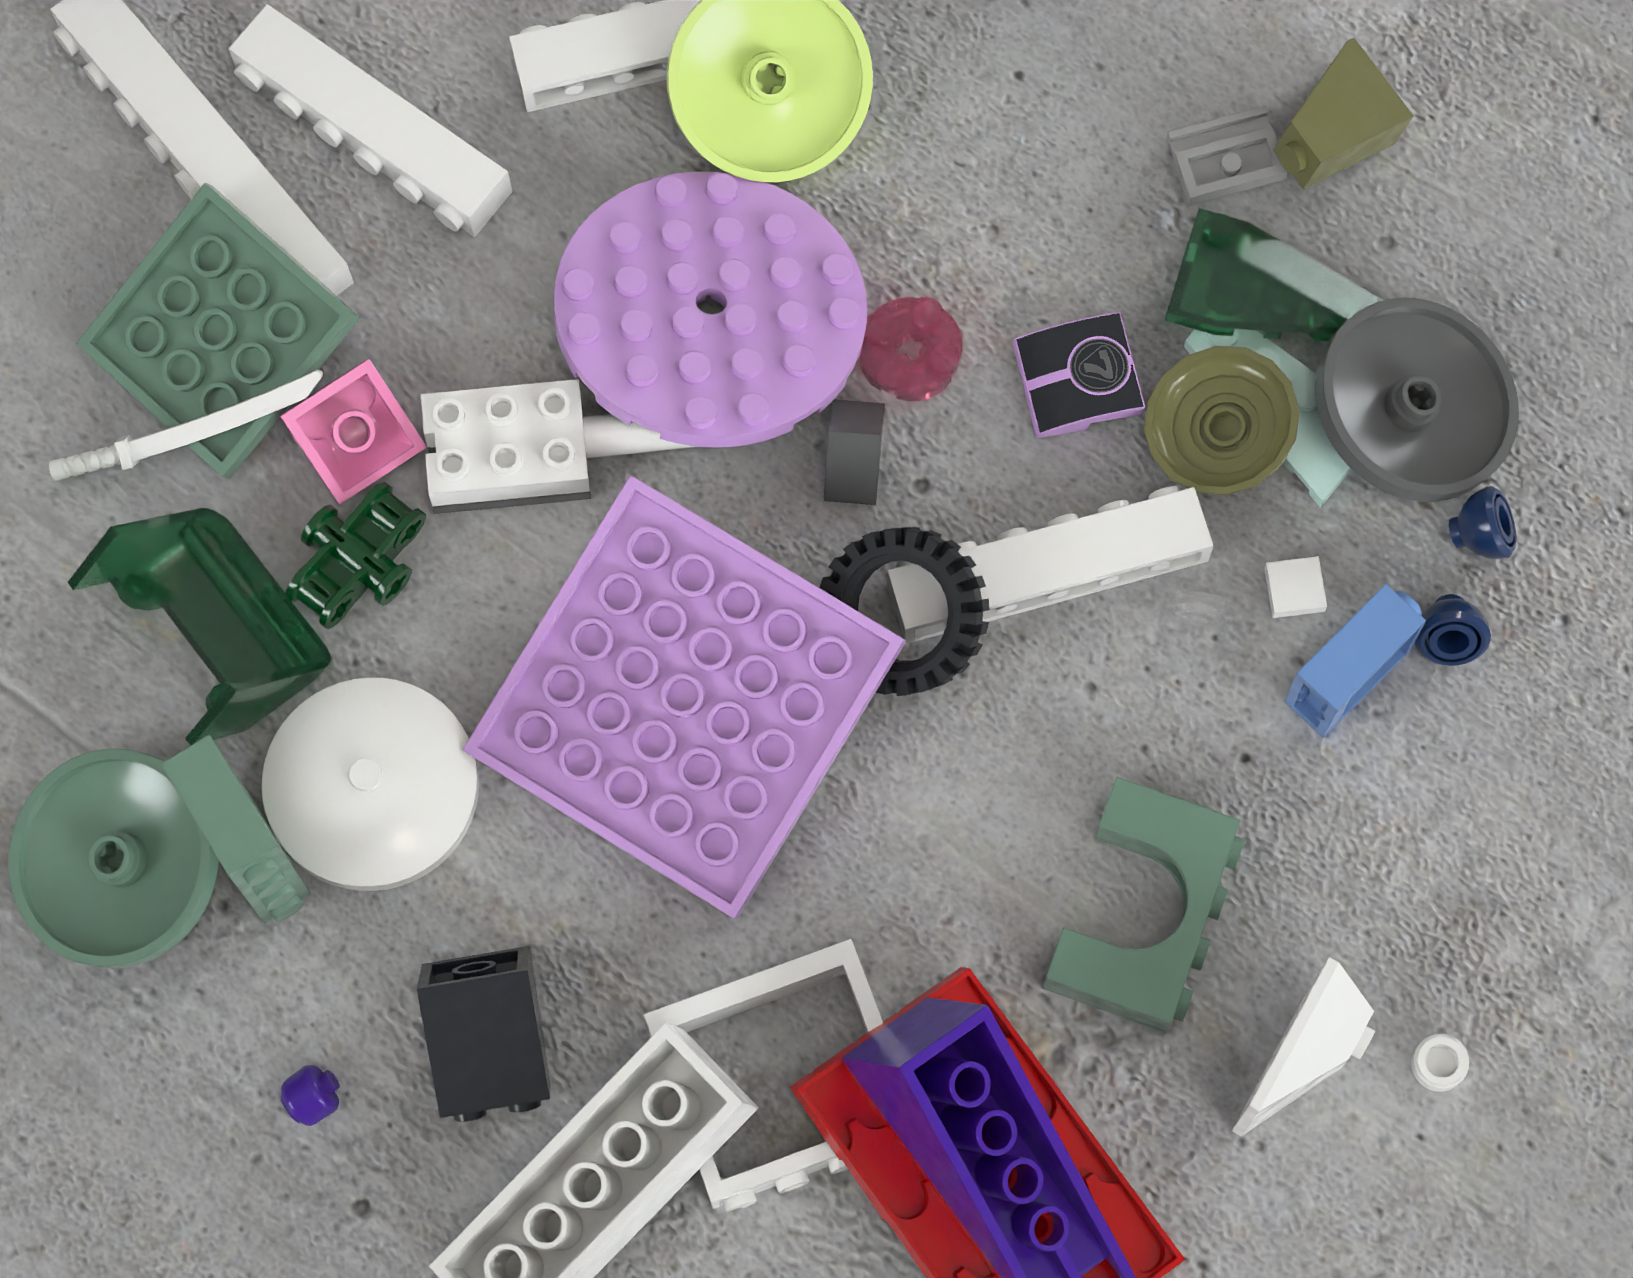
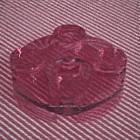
M927 296L894 299L881 305L867 316L866 330L859 356L860 366L869 383L880 392L883 389L889 394L896 395V399L907 402L926 400L944 391L951 383L952 377L957 372L962 358V335L954 318L942 308L936 299ZM913 339L914 342L920 341L924 345V347L919 349L918 359L910 360L907 353H897L896 349L902 346V340Z

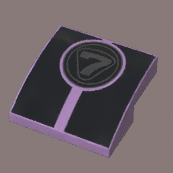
M1120 312L1059 324L1014 339L1013 347L1036 438L1086 431L1090 423L1139 416L1145 409Z

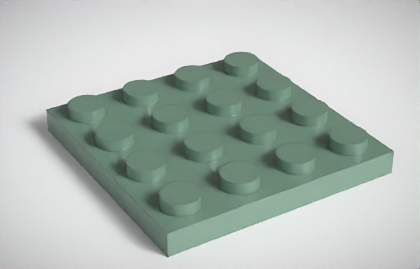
M204 183L76 344L161 422L170 428L233 406L315 370H319L361 317L214 186ZM289 406L238 427L188 444V446L222 477L231 478Z

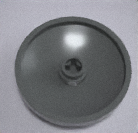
M1393 298L1376 302L1349 318L1330 338L1320 357L1316 373L1315 396L1319 417L1325 433L1342 460L1362 479L1383 492L1399 498L1420 502H1437L1456 498L1470 492L1497 471L1508 456L1516 437L1519 419L1518 397L1512 374L1502 354L1492 340L1476 324L1455 310L1436 302L1417 298Z

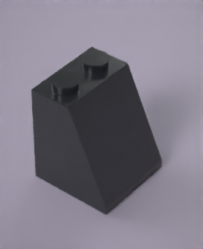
M530 946L422 964L417 994L440 1118L453 1116L454 1121L457 1122L473 1121L486 1116V1110L508 1107L510 1112H525L540 1107L542 1100L550 1099L551 1083Z

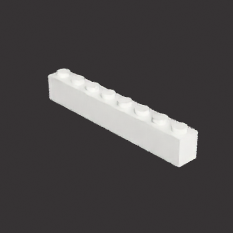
M62 0L50 9L58 25V28L53 31L58 42L71 57L79 52L88 63L83 69L93 84L101 92L107 88L112 91L118 99L113 103L118 113L131 128L139 123L149 136L144 138V142L160 163L163 164L170 160L179 172L174 176L191 199L204 183L214 186L336 296L354 283L345 260L122 0Z

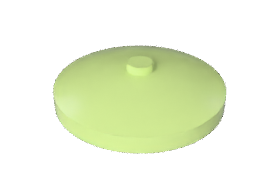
M700 0L685 17L672 42L668 56L666 84L670 107L676 123L690 145L712 165L736 177L758 182H783L802 178L820 170L836 159L849 146L861 128L869 108L873 88V70L864 34L852 14L839 0Z

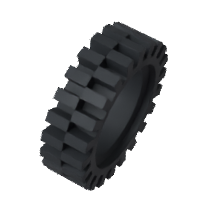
M919 527L891 528L871 532L862 536L863 539L860 541L851 542L843 548L846 553L841 557H835L828 566L833 570L831 576L822 578L820 589L826 590L828 594L857 611L860 594L865 582L876 570L890 562L906 561L919 565L930 572L942 587L947 600L948 618L941 640L931 652L920 659H895L875 693L883 695L897 693V696H906L945 685L953 680V676L963 673L970 665L967 661L970 657L978 655L983 645L978 643L980 635L987 634L989 622L983 621V612L990 610L989 598L982 599L980 588L986 587L982 576L975 577L971 568L976 566L970 556L963 557L958 552L961 546L953 540L945 541L941 539L942 534L932 530L922 531Z

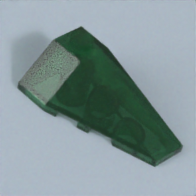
M1199 208L1164 321L1213 335L1233 336L1235 329L1262 330L1263 338L1281 339L1282 332L1308 333L1315 341L1329 342L1334 333L1355 313L1371 304L1383 301V299L1250 222Z

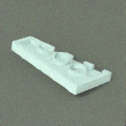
M1216 302L1186 339L1184 348L1189 354H1193L1214 346L1246 347L1273 360L1292 383L1300 413L1296 441L1284 460L1283 465L1291 474L1295 473L1309 489V496L1321 508L1351 468L1336 452L1322 426L1315 396L1316 373Z

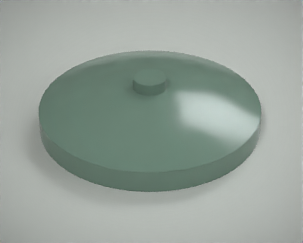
M110 748L81 754L50 772L32 791L20 811L12 833L9 849V877L13 896L21 916L35 936L48 948L68 960L96 967L120 968L142 964L155 959L176 946L189 934L209 903L216 883L219 860L160 765L165 760L128 749Z

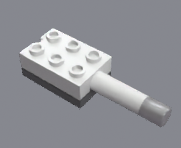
M579 379L421 394L423 430L429 451L428 454H425L428 493L434 514L591 499L587 458L699 447L660 439L659 432L647 429L635 422H632L629 426L612 414L583 416Z

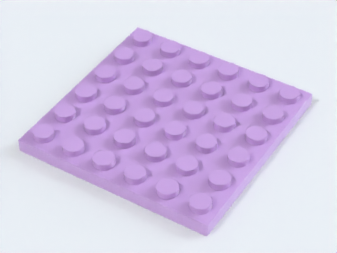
M630 475L470 736L463 751L733 919H738L905 645L906 640Z

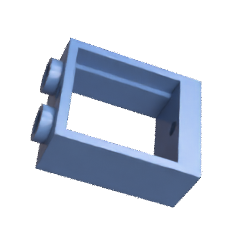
M1385 584L1297 672L1284 702L1324 738L1411 650L1426 622L1421 616L1422 611L1419 605L1405 592H1394Z

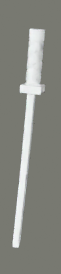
M315 370L268 392L183 424L132 439L131 435L123 436L109 448L103 447L95 451L84 452L81 455L76 454L67 458L52 460L49 462L50 474L53 480L58 481L69 478L72 475L74 477L85 472L97 471L100 468L113 467L116 464L121 465L122 470L133 468L141 459L194 443L306 399L322 378L323 372Z

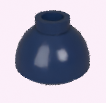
M1494 486L1480 489L1471 495L1463 504L1459 515L1449 519L1450 536L1453 544L1458 549L1467 547L1479 556L1503 559L1511 557L1516 548V527L1511 508L1504 494Z
M1447 594L1441 596L1421 615L1426 622L1415 641V645L1419 653L1433 663L1445 666L1463 665L1479 658L1489 647L1491 633L1487 620L1477 607L1458 595Z

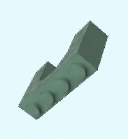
M210 734L161 763L160 765L226 873L262 921L266 923L274 918L278 922L298 912L304 905L302 900L310 896L311 893L239 777L234 774Z
M1116 777L1095 839L1146 856L1164 866L1174 877L1181 891L1183 899L1181 924L1164 941L1141 949L1118 947L1063 927L1044 981L1043 989L1167 1033L1173 1019L1183 1022L1193 995V990L1184 987L1190 967L1201 970L1211 942L1210 939L1201 936L1207 917L1218 920L1228 889L1218 886L1225 867L1235 870L1245 839L1235 836L1241 820Z

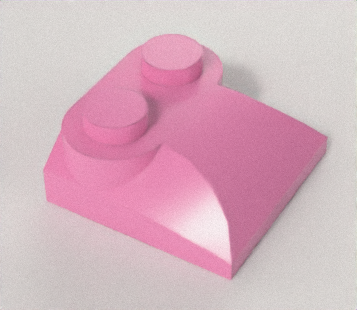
M370 359L345 372L280 415L292 438L299 445L339 505L427 448Z

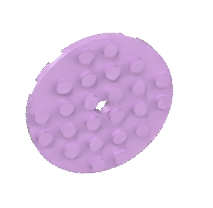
M685 172L653 178L636 184L604 202L587 217L569 241L560 260L554 289L553 307L557 340L563 357L575 378L579 376L583 383L596 395L595 401L630 426L632 422H635L647 429L659 432L660 439L689 446L735 447L770 440L792 431L794 424L807 418L815 411L820 413L844 388L846 379L859 359L867 323V298L862 274L855 257L837 230L819 212L793 194L766 182L751 181L721 172ZM710 295L711 300L722 304L724 310L714 315L706 314L697 307V304L704 301L706 296Z

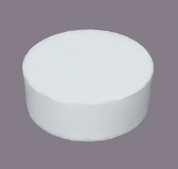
M1434 1034L1425 1038L1416 1047L1412 1055L1411 1067L1415 1078L1425 1088L1437 1092L1448 1091L1456 1087L1465 1078L1469 1069V1056L1466 1048L1458 1039L1447 1034Z

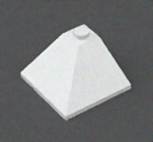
M1329 957L1310 985L1232 1132L1243 1136L1340 1070L1350 1055L1359 1060L1361 1059L1375 1033V1030L1366 1026L1374 1010L1339 962Z

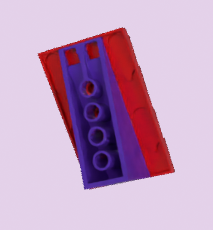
M960 967L943 979L942 982L937 983L904 1006L899 1012L884 1020L881 1025L861 1036L856 1042L851 1043L814 1069L813 1072L808 1073L789 1087L837 1158L842 1160L881 1218L891 1226L925 1278H1162L1186 1260L970 968Z

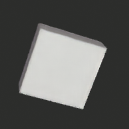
M1319 556L1266 563L1264 570L1272 618L1326 611L1327 602Z

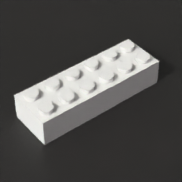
M665 1023L429 1267L439 1278H594L748 1120L758 1107L684 1029Z

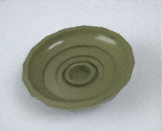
M1214 346L1185 356L1162 375L1147 403L1144 432L1152 458L1171 481L1188 489L1194 487L1196 493L1230 495L1259 485L1282 466L1296 441L1300 410L1291 381L1273 360L1246 347Z

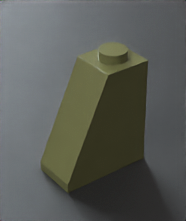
M1352 38L1346 41L1287 127L1274 151L1278 155L1283 168L1292 174L1304 190L1394 145L1414 115L1357 40Z

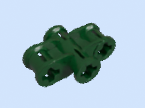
M385 481L380 482L368 492L345 522L338 517V510L329 504L321 508L310 519L302 532L301 541L308 547L315 545L319 550L291 579L285 596L293 602L301 601L320 617L319 624L326 629L337 625L368 588L375 593L374 600L382 606L387 605L402 591L412 574V569L406 564L397 565L393 560L420 532L426 521V514L419 508L412 510L392 494L393 487Z

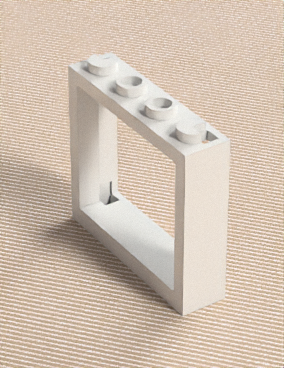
M852 939L644 1014L651 1037L665 1023L689 1032L845 975L866 1031L869 1032L883 1023ZM824 1142L724 1180L720 1179L713 1156L699 1169L712 1208L715 1209L724 1205L726 1212L740 1207L743 1209L756 1203L758 1200L755 1193L774 1186L777 1187L779 1193H785L802 1187L810 1182L809 1173L825 1167H829L831 1174L846 1171L848 1168L842 1160L837 1158L828 1143Z

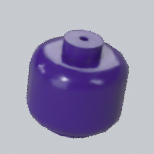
M306 1065L284 1081L281 1086V1101L287 1113L296 1122L312 1126L338 1109L339 1098L335 1091L340 1088V1084L331 1071L326 1070L322 1072L315 1065Z

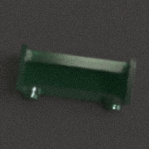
M199 508L110 526L67 582L72 590L110 582L117 591L121 601L133 609L151 611L163 608L220 684L214 686L205 699L208 711L185 737L190 746L209 734L213 740L248 730L314 682L331 661L327 646L294 603L285 596L284 590L233 524L225 516L212 509Z

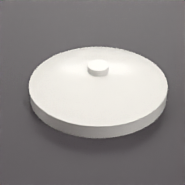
M360 678L327 687L305 700L287 717L269 746L262 773V799L269 825L281 846L297 865L317 879L333 886L356 891H379L400 887L416 881L441 865L453 853L464 838L472 822L478 800L479 775L476 759L463 751L469 738L455 715L441 701L423 689L409 683L387 678Z

